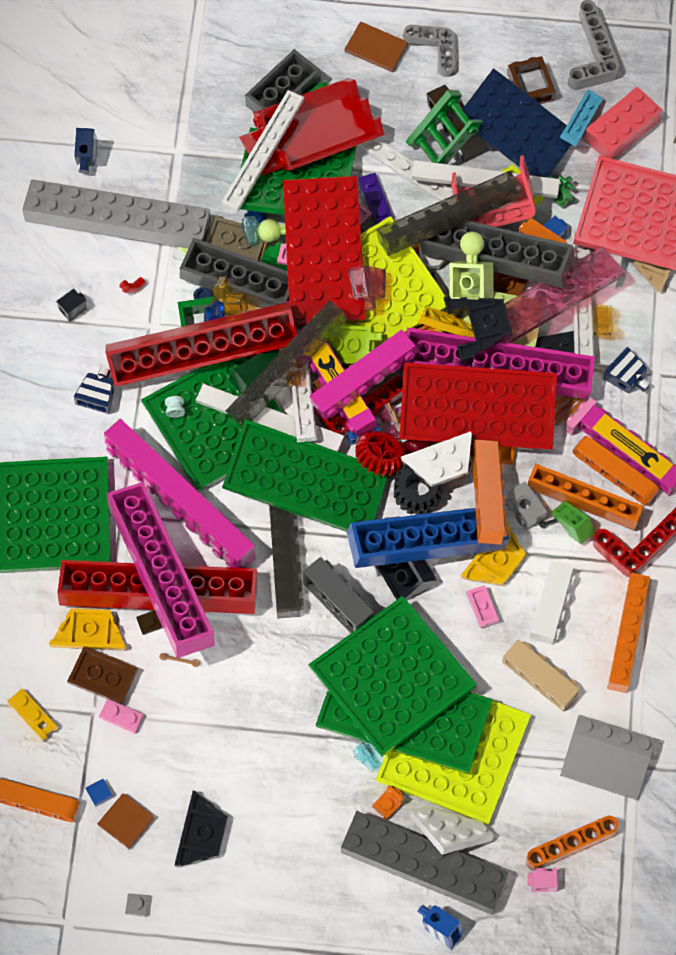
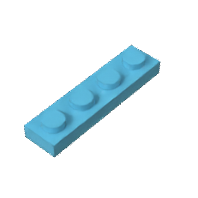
M588 89L560 138L576 147L603 97Z

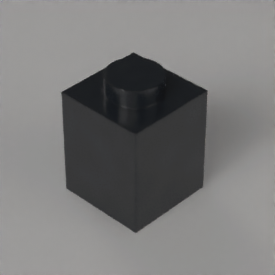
M74 288L56 301L58 310L69 322L87 310L85 296L81 292L78 293Z

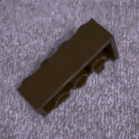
M445 84L426 93L430 110L445 92L449 90ZM458 101V105L463 109V103ZM451 109L447 113V117L458 132H460L465 125L456 118L457 114ZM442 123V126H443V129H444V132L446 133V135H447V136L451 135V133L448 131V129H447V128L445 127V125ZM476 133L460 149L462 152L461 158L464 162L483 154L482 138Z

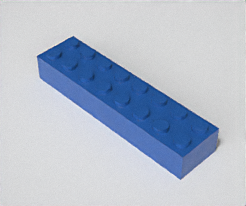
M475 508L352 522L347 531L355 568L504 550L510 540L507 531V536L503 537L501 544L478 543Z

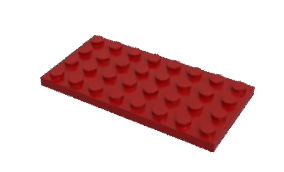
M357 176L283 180L288 290L295 326L365 322Z
M404 362L399 439L443 442L471 432V444L473 445L475 440L498 441V446L553 450L557 373Z

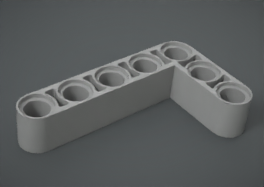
M584 0L581 3L579 19L596 62L577 66L570 70L568 86L573 90L611 82L618 75V59L597 6L592 0Z

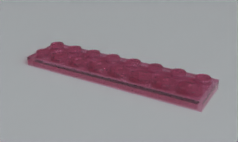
M603 246L572 264L563 288L539 283L504 303L512 329V336L501 342L506 345L516 341L625 276V271Z

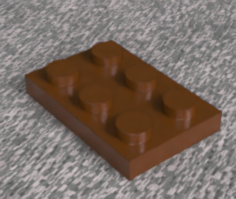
M83 646L67 683L122 705L138 672V668Z

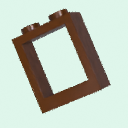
M542 56L531 57L520 62L515 61L508 65L507 76L509 80L521 90L522 88L516 74L539 68L546 88L527 92L526 94L539 104L554 101L556 91Z

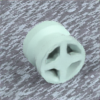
M180 396L166 398V416L171 418L183 416L185 414V409L182 407L184 398Z

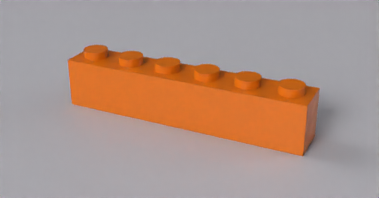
M475 440L472 449L478 543L501 544L503 537L507 536V525H504L506 510L503 509L505 494H502L504 480L501 479L503 466L499 464L501 450L498 449V441Z
M536 463L528 479V485L532 491L560 502L567 501L575 508L635 531L644 507Z
M632 572L630 574L607 685L608 690L626 693L628 690L650 576Z

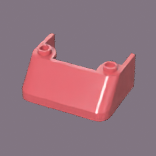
M524 155L520 156L519 168L521 174L516 175L513 179L514 190L479 198L474 188H461L456 172L452 173L451 187L461 219L497 227L530 219L534 216L535 201Z

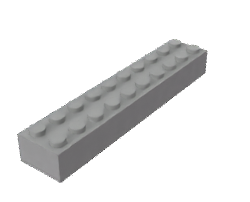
M35 179L30 181L22 208L24 221L187 249L193 238L206 241L211 223L209 208Z

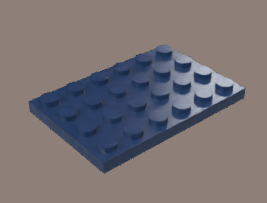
M494 68L462 109L470 120H482L483 123L479 126L476 134L517 166H520V156L524 155L528 172L531 176L548 178L572 145L560 138L567 126L564 122Z

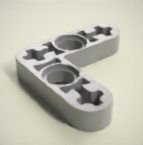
M407 25L402 34L403 39L408 43L436 45L438 73L444 77L451 76L455 68L454 32L449 28ZM424 33H431L433 38H426ZM443 35H447V38H448L447 43H444V42H445V36H443ZM447 49L451 54L444 55L441 50ZM446 61H448L447 68L449 70H445L444 64Z

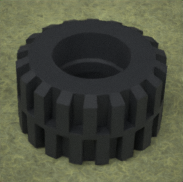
M405 465V470L402 468L399 470V475H396L394 482V498H396V504H400L401 510L407 509L408 514L415 512V515H418L419 512L427 514V510L431 512L434 510V506H438L439 500H441L442 484L431 487L408 465ZM419 482L426 485L429 491L418 496L411 494L407 487L412 483Z

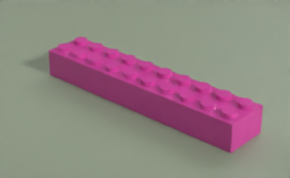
M407 327L406 335L416 346L417 354H415L411 361L406 363L557 373L556 395L588 399L591 393L595 356L500 342L461 364L457 346L474 342L475 338ZM404 363L401 364L400 371L404 370Z
M121 418L104 432V443L109 455L112 457L116 456L120 460V465L125 470L129 469L132 472V476L138 482H144L148 492L152 495L156 494L159 497V502L164 507L168 506L176 519H182L186 523V528L191 533L195 532L205 546L209 545L217 558L220 559L222 557L226 561L227 567L247 568L256 559L255 545Z
M144 482L107 493L109 510L176 658L178 659L215 646L212 627Z

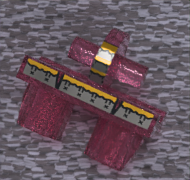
M388 402L384 404L385 409L377 415L383 424L390 420L392 421L393 425L386 428L385 431L388 435L393 434V437L396 438L399 436L401 407L397 408V414L394 406H391Z

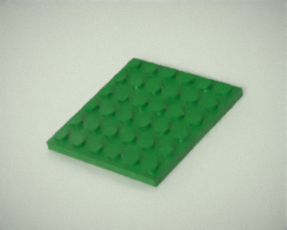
M250 127L249 133L257 130V128ZM357 145L290 171L279 169L263 176L260 174L240 209L285 215L283 180L351 176ZM246 148L244 151L241 168L249 156V153L247 152Z
M246 356L199 367L141 399L144 408L198 492L225 478L244 420L196 403V398L203 384L282 413L265 385L259 386L253 393H247L242 396L229 381L232 370L248 361ZM171 396L184 398L182 407L185 409V414L177 418L166 416L167 406L165 405V399Z
M108 456L0 462V573L57 570L61 568L62 560L111 562L110 512L107 493H109Z
M403 596L308 664L311 671L381 757L385 756L477 687L475 681Z

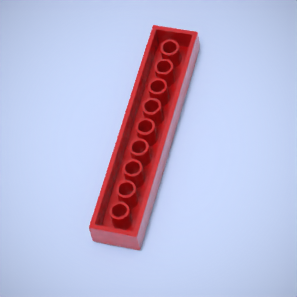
M290 302L106 344L105 353L114 386L117 387L297 345L299 340Z
M61 561L57 590L59 606L155 610L134 563ZM183 565L204 612L255 614L257 568Z

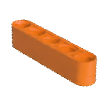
M584 436L572 450L578 459L643 505H648L659 492V488L655 483L589 436Z
M0 779L1 804L74 823L80 806L78 800Z
M608 815L532 848L526 857L527 867L536 871L537 868L549 866L613 837L619 827L618 820L614 816ZM610 823L614 829L608 831L604 828L603 824ZM592 831L596 837L589 839L585 832ZM574 839L577 842V846H569L567 840ZM555 847L559 850V854L552 855L548 849ZM537 855L541 862L533 863L530 857Z

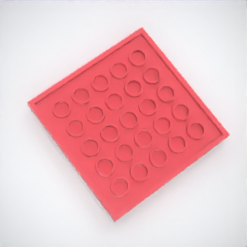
M599 155L573 244L676 270V175Z

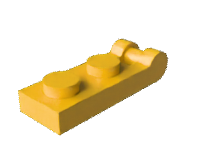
M23 688L7 700L8 704L42 741L48 738L47 735L51 731L55 732L58 729L57 725ZM45 723L46 726L41 730L39 726Z

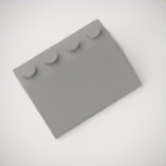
M579 714L560 776L637 801L656 738Z

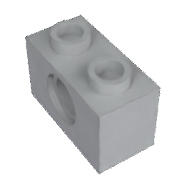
M526 481L506 492L505 504L510 511L513 510L516 514L517 522L521 526L523 525L526 530L546 518L547 510ZM526 504L529 506V508L523 509L520 507V505Z

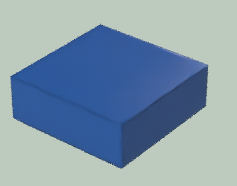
M103 778L85 788L95 807L113 797Z

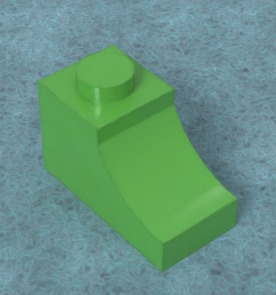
M564 501L551 511L552 517L563 526L568 536L579 544H582L595 534L590 517L567 501Z

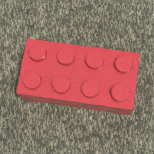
M636 87L586 128L584 140L601 156L615 159L660 121L663 109L640 88Z

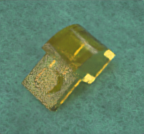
M219 277L213 287L215 295L211 302L213 309L223 317L247 312L248 305L245 293H230L227 277Z
M592 304L593 337H611V332L613 333L612 306Z

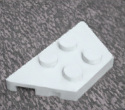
M468 432L402 456L401 460L431 487L468 474L472 434Z

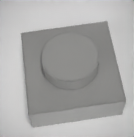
M128 893L125 915L146 917L148 895Z

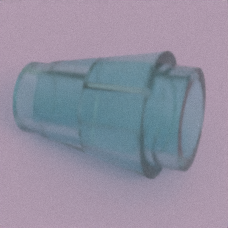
M254 216L245 217L242 219L241 227L247 245H255L258 243L259 221Z
M362 742L352 751L355 755L354 757L371 771L381 764L370 745Z

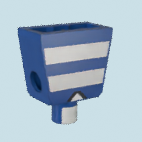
M422 905L416 913L417 916L423 919L422 922L425 930L451 950L464 934L460 921L436 905L431 909Z

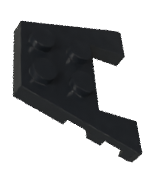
M451 296L443 297L448 315L462 311L468 312L475 337L474 342L457 346L461 364L512 336V329L503 299H467V297L455 299L451 298Z

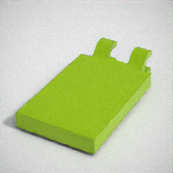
M320 324V332L340 363L354 364L375 349L376 341L385 342L387 340V334L374 333V327Z

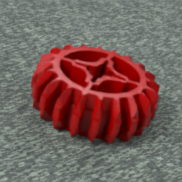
M371 430L370 433L365 432L359 438L355 447V457L358 458V463L362 464V468L368 469V473L372 471L375 472V476L378 473L382 477L386 474L391 476L403 468L404 463L401 457L406 455V449L403 447V443H399V438L393 437V434L388 435L386 431L381 433L380 430L377 432Z

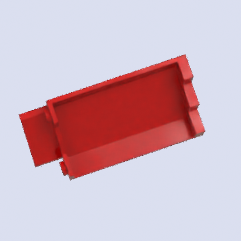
M346 78L300 95L304 97V102L261 174L263 176L279 169L290 171L385 135L380 117L372 116L368 98L360 97L356 79ZM280 103L253 112V123L257 130L239 136L249 155Z

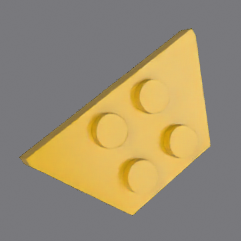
M425 306L418 320V323L433 327L438 332L447 331L450 334L475 338L472 326L454 314L448 315L447 312Z
M505 520V524L507 525L510 540L505 549L478 553L461 574L462 579L503 586L523 561L526 553L522 546L519 545L518 539L511 531L507 520Z
M71 608L66 615L65 621L60 624L58 632L49 642L50 647L82 649L84 646L89 649L126 651L125 644L110 610Z

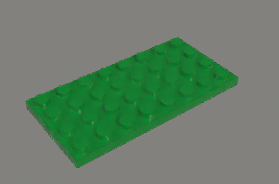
M245 419L222 489L347 532L352 522L375 520L388 475L386 474L382 477L378 473L375 476V472L370 471L368 473L367 468H362V464L358 463V458L312 442L297 443V437Z
M327 690L315 724L316 727L370 744ZM469 692L391 751L469 775L493 699Z

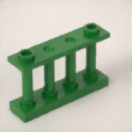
M447 90L405 142L409 147L420 146L432 163L448 164L468 139L479 130V126L483 122L482 120H470L458 105V100L462 97L459 90ZM451 109L454 110L465 125L460 132H458L447 117V113ZM440 122L445 125L454 137V140L449 145L437 131V125ZM430 134L443 150L439 157L435 155L426 143V139Z

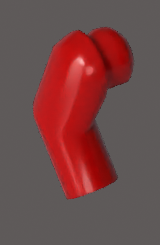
M140 276L133 283L123 280L119 287L122 289V292L133 294L144 286L146 281Z

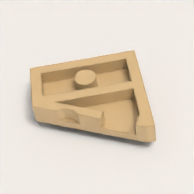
M634 260L633 263L638 272L661 293L672 269Z

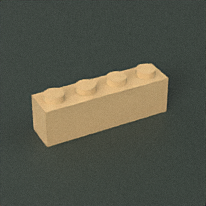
M518 639L505 653L502 663L563 712L577 697L580 690L578 684L572 679L568 680L563 676L559 668L556 666L552 667L547 663L548 661L543 655H537L532 651V647L528 643L521 642Z

